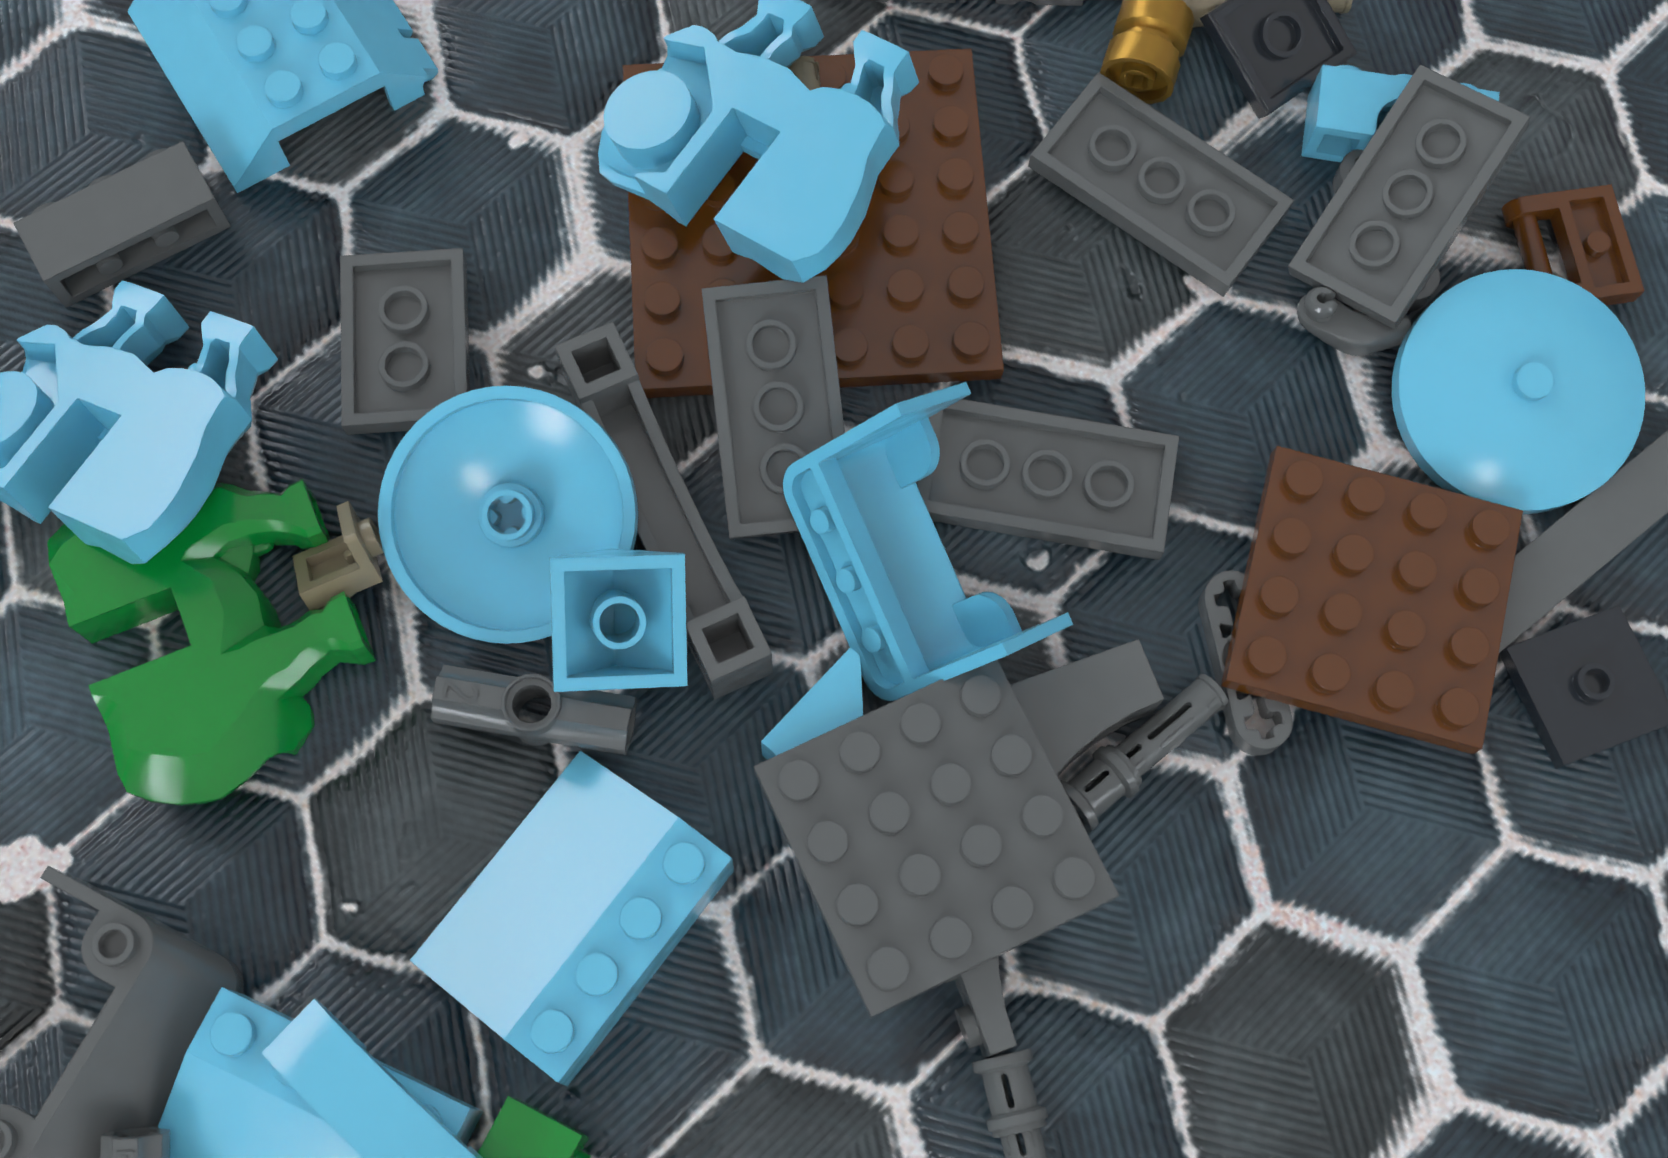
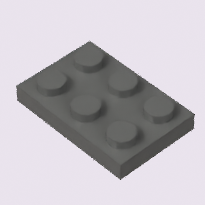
M463 248L340 256L341 426L347 435L409 431L427 412L442 402L470 391L467 258Z

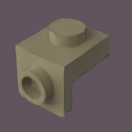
M349 501L336 506L342 531L341 536L292 556L299 595L309 610H317L324 607L331 597L343 591L350 598L359 591L383 582L377 556L383 554L384 551L378 529L370 517L360 521Z

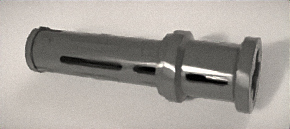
M1200 674L1193 683L1163 708L1154 713L1116 747L1113 745L1099 747L1092 754V763L1068 783L1060 780L1087 833H1090L1099 825L1098 817L1121 797L1132 798L1140 790L1139 786L1142 784V775L1173 749L1177 748L1218 711H1222L1228 706L1227 696L1216 681L1206 674Z
M1031 1048L972 1062L974 1073L982 1076L991 1112V1117L986 1120L988 1132H992L993 1138L1000 1137L1005 1158H1048L1040 1127L1047 1125L1045 1119L1048 1118L1046 1107L1040 1106L1037 1103L1028 1063L1034 1059ZM1005 1074H1007L1015 1103L1014 1106L1010 1100ZM1019 1133L1023 1135L1027 1153L1022 1150Z

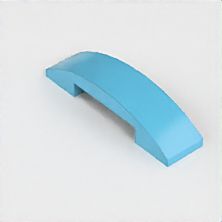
M316 998L262 1052L263 1056L303 1100L362 1158H483L471 1146L467 1147L365 1050L367 1047Z

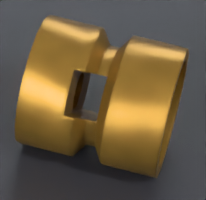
M1123 0L1114 26L1113 38L1109 42L1100 73L1146 104L1165 101L1172 95L1181 66L1178 58L1184 55L1195 21L1190 7L1183 0Z

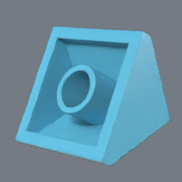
M604 549L549 557L554 692L688 686L684 553Z

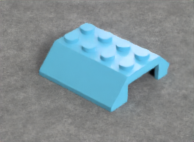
M133 0L127 11L237 193L290 166L278 141L382 87L390 105L395 111L424 96V82L432 80L438 73V68L419 39L410 38L413 30L393 0Z

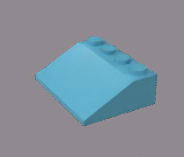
M579 751L410 961L556 1082L568 1087L734 872L732 857L681 818L582 751Z
M221 987L185 1053L158 1128L170 1129V1158L362 1157L303 1100L262 1054L294 1019L244 994ZM377 1060L452 1133L467 1145L483 1113L482 1110Z

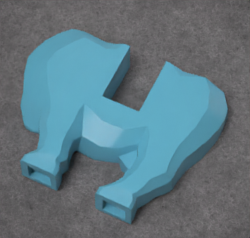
M759 0L757 15L740 28L726 34L719 41L712 32L703 26L692 25L664 37L667 44V58L661 69L642 72L630 77L620 84L609 97L604 110V128L601 133L598 150L600 174L613 185L650 200L677 222L687 226L743 152L757 158L758 162L715 216L714 221L732 252L753 259L783 280L804 283L827 269L852 242L866 216L877 177L899 147L898 116L900 98L910 93L919 83L909 51L861 30L853 41L856 65L851 83H846L841 89L820 87L809 90L788 67L800 57L802 52L815 47L824 38L812 6L801 0Z
M122 280L114 290L112 309L95 323L82 329L73 338L57 325H45L17 339V342L25 351L26 360L23 371L0 372V501L39 524L52 511L85 544L101 547L130 564L146 563L188 526L207 500L215 486L226 456L251 427L252 412L250 398L254 392L257 377L267 372L278 361V358L254 326L210 311L201 322L203 348L197 363H193L188 369L166 368L153 373L147 367L148 364L163 351L166 344L178 340L189 329V326L163 294Z

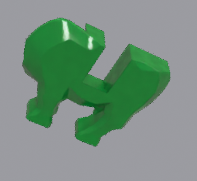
M303 479L289 485L282 493L250 491L223 482L216 484L188 526L167 546L143 564H130L101 547L85 544L65 524L47 541L49 566L64 601L68 625L91 644L178 610L191 644L173 653L88 685L107 726L117 774L128 794L153 803L177 806L203 804L224 799L248 781L271 757L282 753H291L295 756L299 752L315 726L313 711L303 696L316 686L322 676L340 662L366 665L376 661L357 608L345 591L331 597L323 609L309 610L298 620L281 627L276 609L255 583L260 573V556L271 552L274 545H295L308 550L331 540L316 498Z

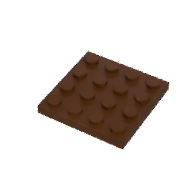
M1276 446L1270 454L1221 686L1469 754L1477 753L1483 749L1523 510Z

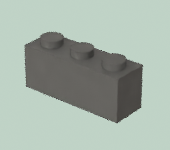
M183 141L169 148L155 150L148 154L144 160L118 173L99 177L92 181L88 187L64 199L43 204L37 207L30 215L13 223L43 282L65 308L231 227Z

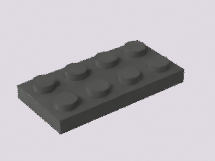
M1419 65L1288 265L1289 274L1314 288L1327 287L1336 293L1335 299L1396 330L1529 127L1530 116L1427 67Z
M1099 72L1032 152L1028 167L1222 297L1225 296L1274 232L1294 202L1292 198Z
M827 275L812 277L804 283L777 280L702 288L729 539L735 540L798 533V527L783 492L784 474L792 463L845 433Z
M964 399L929 417V421L938 439L940 457L934 472L918 481V489L932 521L1160 560L1165 549L1179 436Z

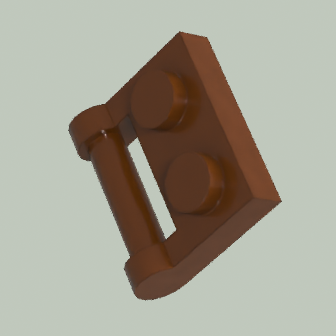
M1612 184L1518 197L1507 202L1502 207L1501 211L1506 227L1514 230L1525 270H1534L1553 275L1538 224L1540 220L1550 219L1570 282L1592 293L1606 306L1635 302L1645 291Z

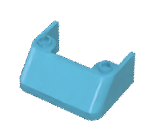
M966 382L892 405L795 461L787 468L784 474L783 492L786 502L849 647L860 655L863 679L876 696L886 701L898 700L941 679L944 681L1008 656L1073 625L1067 612L1022 631L1013 609L1004 598L993 592H981L966 598L916 482L932 474L939 462V443L929 417L970 395L971 392Z

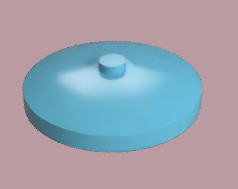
M1509 269L1483 273L1453 286L1439 296L1418 316L1406 333L1394 363L1392 404L1397 427L1410 455L1424 473L1439 487L1447 491L1523 510L1522 515L1537 514L1566 506L1589 495L1606 483L1623 465L1635 445L1643 422L1645 382L1640 358L1633 341L1615 314L1603 302L1584 288L1564 278L1534 270Z
M492 386L471 390L442 402L427 412L405 434L396 447L382 480L378 502V525L382 549L396 581L409 599L429 618L441 626L471 639L503 644L525 643L552 636L549 557L604 549L634 550L638 528V503L634 481L621 450L607 431L588 413L556 395L541 390L520 386Z

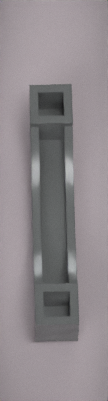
M610 322L555 345L563 377L577 407L588 413L607 431L621 450L629 466L638 503L637 535L644 550L685 554L687 642L714 700L773 674L771 650L745 596H742L691 498L647 400L638 373L614 323Z

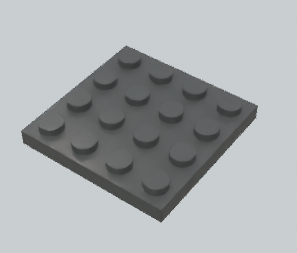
M998 660L944 681L941 679L753 766L759 784L870 1019L1105 905L1119 896Z

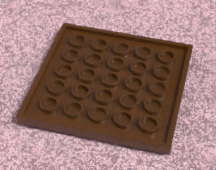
M972 48L909 51L919 83L910 93L900 98L898 116L899 147L877 177L866 216L852 242L827 269L815 275H827L840 388L1002 379L1004 365ZM854 54L809 56L819 63L821 87L841 89L846 83H851L856 65ZM664 63L623 65V82L642 72L657 71L662 68ZM745 152L737 159L687 226L677 222L650 200L628 191L635 369L647 398L713 395L702 288L783 280L753 259L732 252L714 221L715 216L758 162L757 158Z

